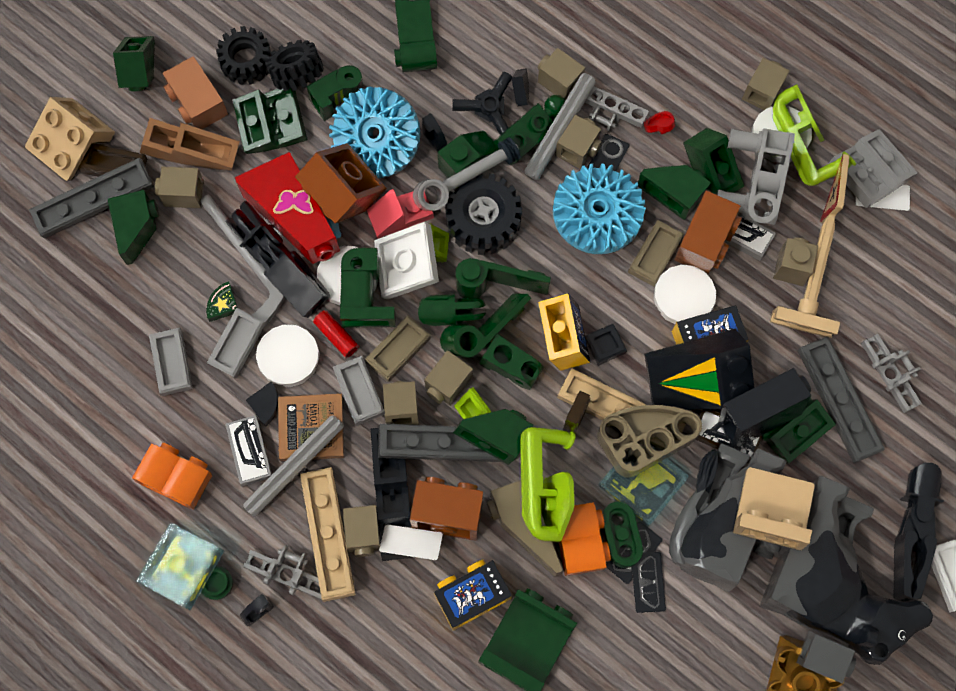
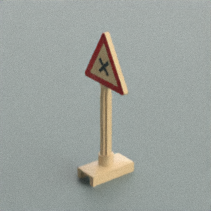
M842 155L820 223H823V225L821 226L817 242L818 249L813 273L808 279L804 298L800 299L798 311L778 306L772 311L770 323L832 338V334H838L840 322L816 316L819 306L817 298L835 230V216L844 206L849 155Z

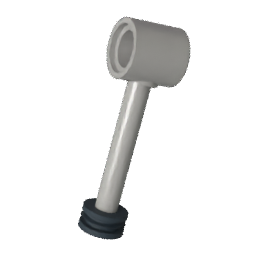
M508 137L503 142L498 143V151L444 181L430 179L418 183L413 191L415 204L425 211H435L443 208L448 201V192L503 161L510 165L513 161L521 159L517 144ZM429 186L433 187L437 192V199L433 204L427 203L424 199V191Z

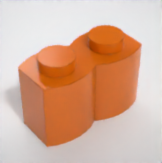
M162 442L160 447L151 443L132 479L136 483L194 510L212 477L211 473L206 470L208 464L193 456L189 460L177 456L180 452L179 450Z
M594 502L574 505V510L564 536L559 542L565 576L604 570L606 562L611 560L608 543L602 542L600 536V529H604L603 514L601 509L596 510Z

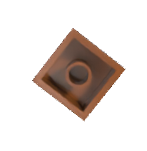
M348 143L316 152L295 176L302 185L304 192L318 203L322 208L323 214L335 224L365 212L387 189Z
M705 191L674 260L684 265L695 266L703 270L707 275L712 267L718 269L729 248V245L725 244L724 241H731L741 222L742 217L737 215L741 205Z
M426 477L425 481L417 480L410 516L412 528L441 532L444 536L476 541L483 505V491L477 490V485L464 482L458 483V487L444 485L445 480L435 477Z

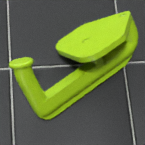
M796 84L784 90L774 101L773 121L778 131L795 134L791 159L801 180L808 186L818 185L836 176L842 156L834 162L816 169L800 133L813 127L820 142L825 141L798 85ZM799 99L804 110L797 113L801 122L795 125L786 104ZM850 155L848 168L856 165V162Z
M530 427L526 428L520 437L522 517L530 533L542 541L560 542L574 510V482L569 472H560L543 480L542 443L563 445L568 450L573 446L576 438L574 431L567 432L558 429ZM541 514L546 526H542Z

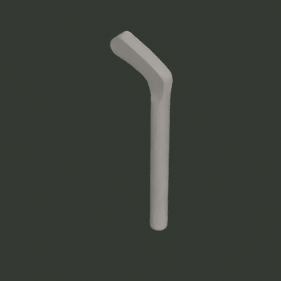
M205 195L201 198L200 203L270 293L265 303L252 314V316L266 323L265 326H267L281 307L285 297L264 275L266 269L263 265L257 262L245 247L239 246L242 241L225 222L228 219L210 195Z

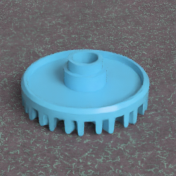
M382 87L360 88V91L356 93H349V98H343L344 103L335 108L337 114L332 115L335 118L334 123L329 126V129L332 130L329 137L333 138L334 145H331V148L348 143L378 178L390 177L402 171L412 161L417 152L420 142L418 117L411 104L400 94ZM375 128H378L379 136L374 139L373 131Z
M591 163L588 169L582 166L579 172L575 173V170H572L570 176L566 175L564 182L559 184L558 190L555 193L553 219L558 232L567 243L586 253L608 254L624 248L633 241L642 226L646 207H644L645 200H642L641 197L642 189H638L637 182L633 184L630 181V174L624 176V170L622 169L620 173L613 171V165H610L607 169L605 164H601L600 168H593V163Z

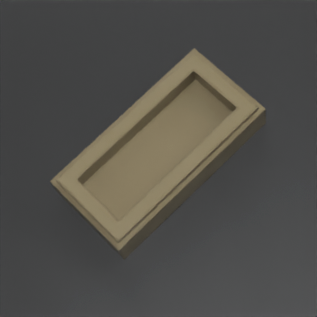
M657 220L631 264L628 273L655 287L681 242L684 233Z
M407 315L366 357L365 362L389 382L431 339V336Z

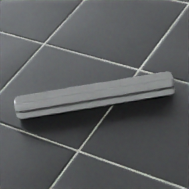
M587 73L580 75L525 168V174L534 180L540 179L556 152L557 142L573 117L579 113L596 83L595 78Z
M330 416L243 504L246 511L252 516L258 515L343 429V423L336 416Z

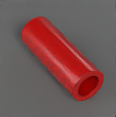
M327 310L320 312L314 318L313 323L345 358L351 357L359 349L357 342Z

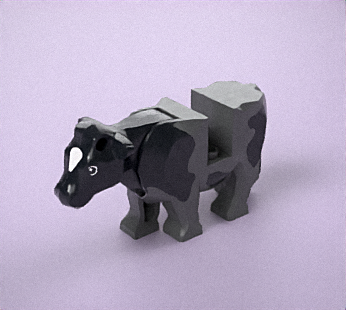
M720 443L717 450L714 449L705 454L699 465L696 491L678 516L670 538L669 553L671 559L680 566L681 570L699 580L730 592L739 584L753 548H755L754 553L767 559L778 558L759 607L782 614L797 624L848 643V647L855 650V653L868 664H882L915 633L930 626L933 614L927 603L920 600L900 602L868 594L866 582L858 566L857 554L852 544L856 525L871 517L874 508L846 497L850 490L849 487L824 476H819L814 481V492L806 528L812 530L810 544L802 550H797L733 533L746 470L751 467L780 474L787 461L761 449H756L751 457L749 466L742 469L750 455Z

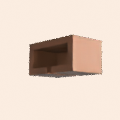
M194 56L162 73L167 82L163 88L172 102L176 100L179 102L181 107L177 110L186 124L192 123L194 127L204 129L228 115L223 100Z

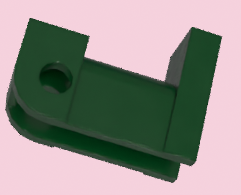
M354 248L347 251L342 257L340 321H342L343 328L396 327L394 307H373L374 280H379L378 248Z

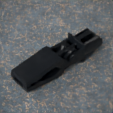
M244 201L240 205V209H236L232 213V218L230 217L225 221L242 241L239 246L245 247L251 256L266 269L264 275L303 317L308 318L330 296L329 292L296 251L290 252L283 244V239L274 230L275 226L268 225L248 201Z
M923 463L910 471L906 494L900 499V501L908 502L907 510L904 513L894 543L893 598L900 602H911L922 598L936 550L937 539L934 507L943 503L944 500L939 499L942 471L934 463ZM912 547H914V550L916 552V559L913 571L911 567Z

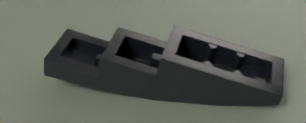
M371 428L374 486L381 544L385 525L412 528L410 522L411 510L406 459L378 458L379 428ZM381 552L382 561L415 558Z

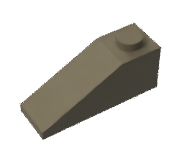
M521 480L491 490V500L487 502V506L492 519H499L501 527L554 577L561 575L563 570L552 541H542L535 538L530 533L522 517ZM541 514L542 526H546Z

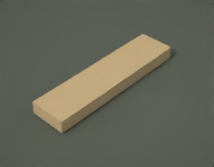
M571 368L557 396L558 399L573 405L579 391L589 394L591 399L586 412L601 420L620 410L646 405ZM685 423L677 424L680 433H682L686 425ZM658 438L650 439V444L665 450L662 440Z
M330 467L302 473L300 476L322 601L326 602L354 596L356 592L349 554L346 549L345 532L333 469Z

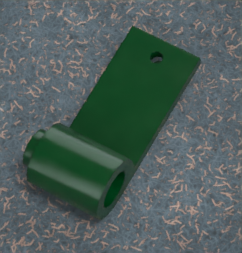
M395 0L400 49H394L396 67H402V73L437 69L430 0Z
M473 258L463 260L456 268V289L463 298H479L482 296L488 281L548 295L551 277L546 276L544 273L532 270L523 271Z
M512 294L479 329L470 325L448 326L440 337L442 349L444 352L448 350L455 356H475L510 320H515L525 310L524 306L531 297L529 294Z

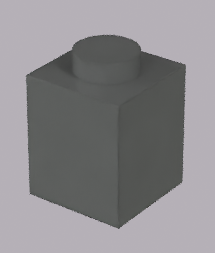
M808 631L796 663L843 684L845 677L849 678L854 671L856 665V658L853 657L855 650Z

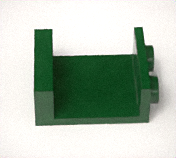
M528 588L525 592L518 589L478 663L525 691H541L544 682L571 632L576 627L577 622L571 620L573 617L571 612L558 605L554 609L542 603L544 597Z

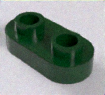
M624 502L610 503L602 514L604 518L603 532L609 546L611 561L620 568H631L639 562L643 555V546L635 514L632 508ZM616 515L620 516L623 524L615 525L611 518ZM621 547H627L630 550L631 555L629 557H623L621 556L619 549Z

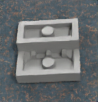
M880 129L862 137L853 147L845 150L856 162L855 166L852 165L848 168L846 185L865 208L891 194L917 174L916 170ZM842 153L834 156L828 164L839 159Z

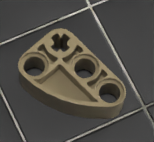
M664 405L635 406L615 412L603 419L597 432V439L615 471L623 477L631 478L692 444L702 430V422L695 413L677 407ZM677 424H688L692 429V435L681 434ZM609 426L618 428L621 437L618 439L609 438L605 433V428ZM658 438L662 440L665 450H654L650 445V439ZM626 454L629 458L631 456L636 458L634 466L631 463L626 465L623 462Z

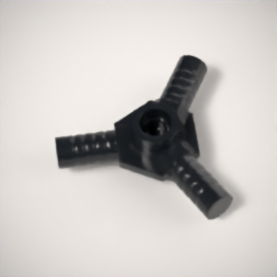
M502 72L493 89L480 93L472 100L452 99V111H473L476 116L488 123L492 122L501 135L509 128L502 117L504 115V97L502 95L511 82L512 76L507 72Z

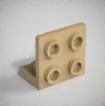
M50 97L25 148L67 181L72 180L91 143L110 142L115 131L73 98Z
M749 467L745 473L733 533L797 550L804 549L810 544L812 530L806 528L814 484Z

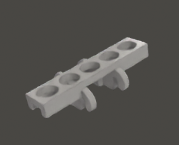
M595 86L584 102L593 106L592 111L594 114L590 113L589 115L591 120L606 125L607 131H610L611 127L615 128L616 124L614 121L618 123L620 119L642 128L649 113L648 110L628 102L629 100L619 98ZM592 94L598 96L596 101L592 99ZM607 99H613L615 100L616 105L613 107H608L605 104V101ZM601 108L613 113L611 120L598 115ZM632 112L643 117L641 119H635L632 116Z
M879 334L864 340L861 345L871 359L873 369H877L887 385L886 390L892 393L903 413L922 404L908 382L912 379L911 375L916 377L918 376L916 372L921 370L920 367L915 368L907 355L910 354V351L903 352V350H900L898 356L895 352L891 354ZM870 342H875L878 344V352L874 351V349L870 345ZM882 355L884 358L880 360L878 356ZM900 359L909 371L901 375L894 362ZM885 370H894L896 377L894 379L887 378ZM903 385L904 391L900 393L897 387ZM906 395L912 399L911 406H908L903 396Z
M285 545L282 550H278L277 553L280 555L276 560L250 550L248 559L243 567L265 576L264 584L268 585L271 579L290 586L289 594L294 595L299 590L322 600L321 592L317 593L310 589L313 582L319 583L318 577L301 570L303 564L307 565L308 562L306 560V553H303L301 556L287 551L288 546ZM254 557L263 560L260 568L251 565V560ZM284 558L297 562L296 568L283 564ZM271 563L268 571H266V566ZM284 569L292 571L293 576L291 580L283 581L280 575ZM302 577L308 579L305 587L299 585Z

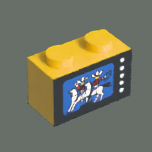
M567 293L538 302L549 360L560 371L591 363L580 308L571 295Z
M736 305L678 321L672 330L676 345L731 329H736L747 342L749 340Z
M484 559L467 568L468 574L459 579H456L455 575L437 584L439 589L434 591V595L453 631L511 600L512 595L493 560L487 564Z

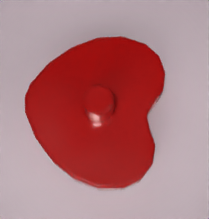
M668 111L659 112L644 122L645 131L648 133L659 131L660 134H665L673 130L676 125L674 116Z

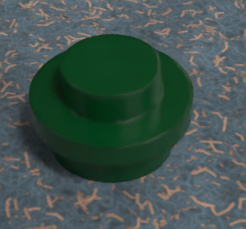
M211 567L200 586L202 594L211 600L225 598L233 587V578L230 572L223 567Z

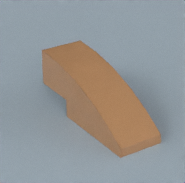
M149 118L140 153L190 166L232 170L240 141L184 123H180V127Z

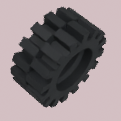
M240 26L241 32H236L235 28L230 29L232 35L223 34L224 41L219 40V49H216L223 74L226 77L229 76L232 82H235L237 79L241 85H244L245 80H248L249 85L254 84L253 78L255 77L258 81H261L263 79L262 72L266 75L269 73L265 62H267L266 58L271 56L267 38H264L263 33L260 31L256 33V29L250 27L249 32H247L245 26ZM242 49H252L256 52L255 57L248 62L239 63L234 60V55Z
M297 40L295 44L292 41L288 42V46H279V51L273 50L271 56L266 58L267 62H265V65L277 89L281 90L283 88V91H288L292 88V91L298 90V86L304 88L307 87L306 83H314L316 81L314 77L319 78L322 75L321 72L324 70L323 63L313 42L310 43L308 40H305L303 43L302 40Z

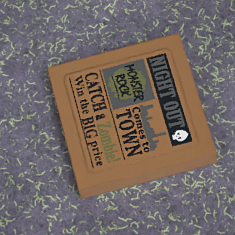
M342 394L278 397L280 461H286L330 416H336L343 423ZM344 427L312 460L344 458Z

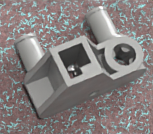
M731 128L727 148L755 152L750 191L743 195L718 190V196L741 205L738 213H742L744 220L769 225L776 224L794 143V133L763 128V131H759V134ZM763 154L782 157L780 164L774 166L773 173L760 170ZM761 199H767V205L771 206L770 212H765L764 216H758V210L754 209L755 203H760Z

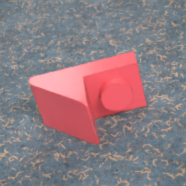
M392 189L367 209V214L377 239L434 218L433 211H425L417 207L413 200V191L397 197L394 189ZM424 192V199L427 203H429L427 196Z

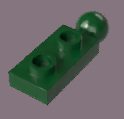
M560 95L548 97L545 101L544 109L539 103L535 104L498 136L493 143L498 148L499 142H503V140L510 137L517 144L522 158L544 138L553 123L551 118H556L566 101L565 98Z

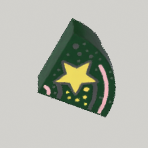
M229 281L216 288L208 300L206 313L209 322L233 315L235 309L238 308Z

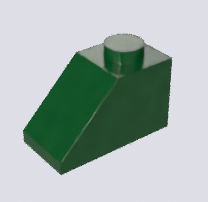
M154 36L125 37L115 49L113 57L118 88H128L129 91H142L149 87L154 79Z
M705 128L683 142L693 170L701 171L707 177V180L711 182L709 187L711 193L718 195V190L735 193L743 188L744 184L732 148H727L728 137L720 132Z
M485 131L461 134L438 151V168L449 178L499 149Z
M688 165L643 169L638 180V187L684 221L701 202L705 191H708L711 184L701 171L693 170Z
M144 190L108 198L118 253L126 265L134 263L157 230L155 218L159 217L157 204L154 199L150 200Z
M502 409L463 419L457 425L453 434L509 465L517 458L521 450L520 437L522 432L526 428L533 427V424L528 422L527 418L518 411Z

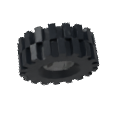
M482 173L476 176V180H469L455 188L454 193L449 192L448 203H446L445 207L448 233L451 238L455 237V243L459 247L463 244L466 245V251L472 253L473 248L478 249V255H485V250L490 249L491 254L498 253L499 246L504 250L509 246V240L514 241L517 237L522 217L520 195L516 196V189L513 185L509 188L507 187V180L503 177L498 182L495 181V174L489 173V178L483 179Z

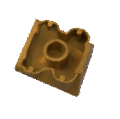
M788 635L779 637L766 691H837L838 687L843 684L796 663L804 641Z

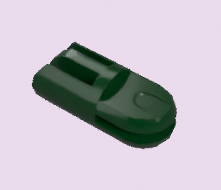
M455 294L430 295L422 298L420 301L418 317L423 324L428 326L456 325V321L482 319L486 311L455 309L481 308L486 306V304L480 298L455 299Z

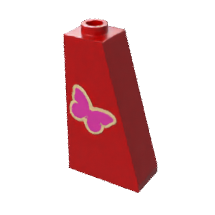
M290 152L234 177L243 198L271 225H274V228L312 264L319 261H327L340 251L336 236L318 203L304 192L302 185L295 178L300 170Z

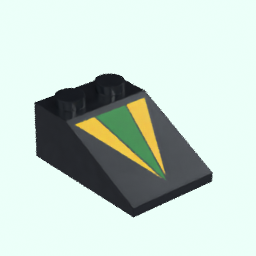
M736 329L644 354L652 405L671 406L684 410L722 409L724 403L755 388L750 345Z

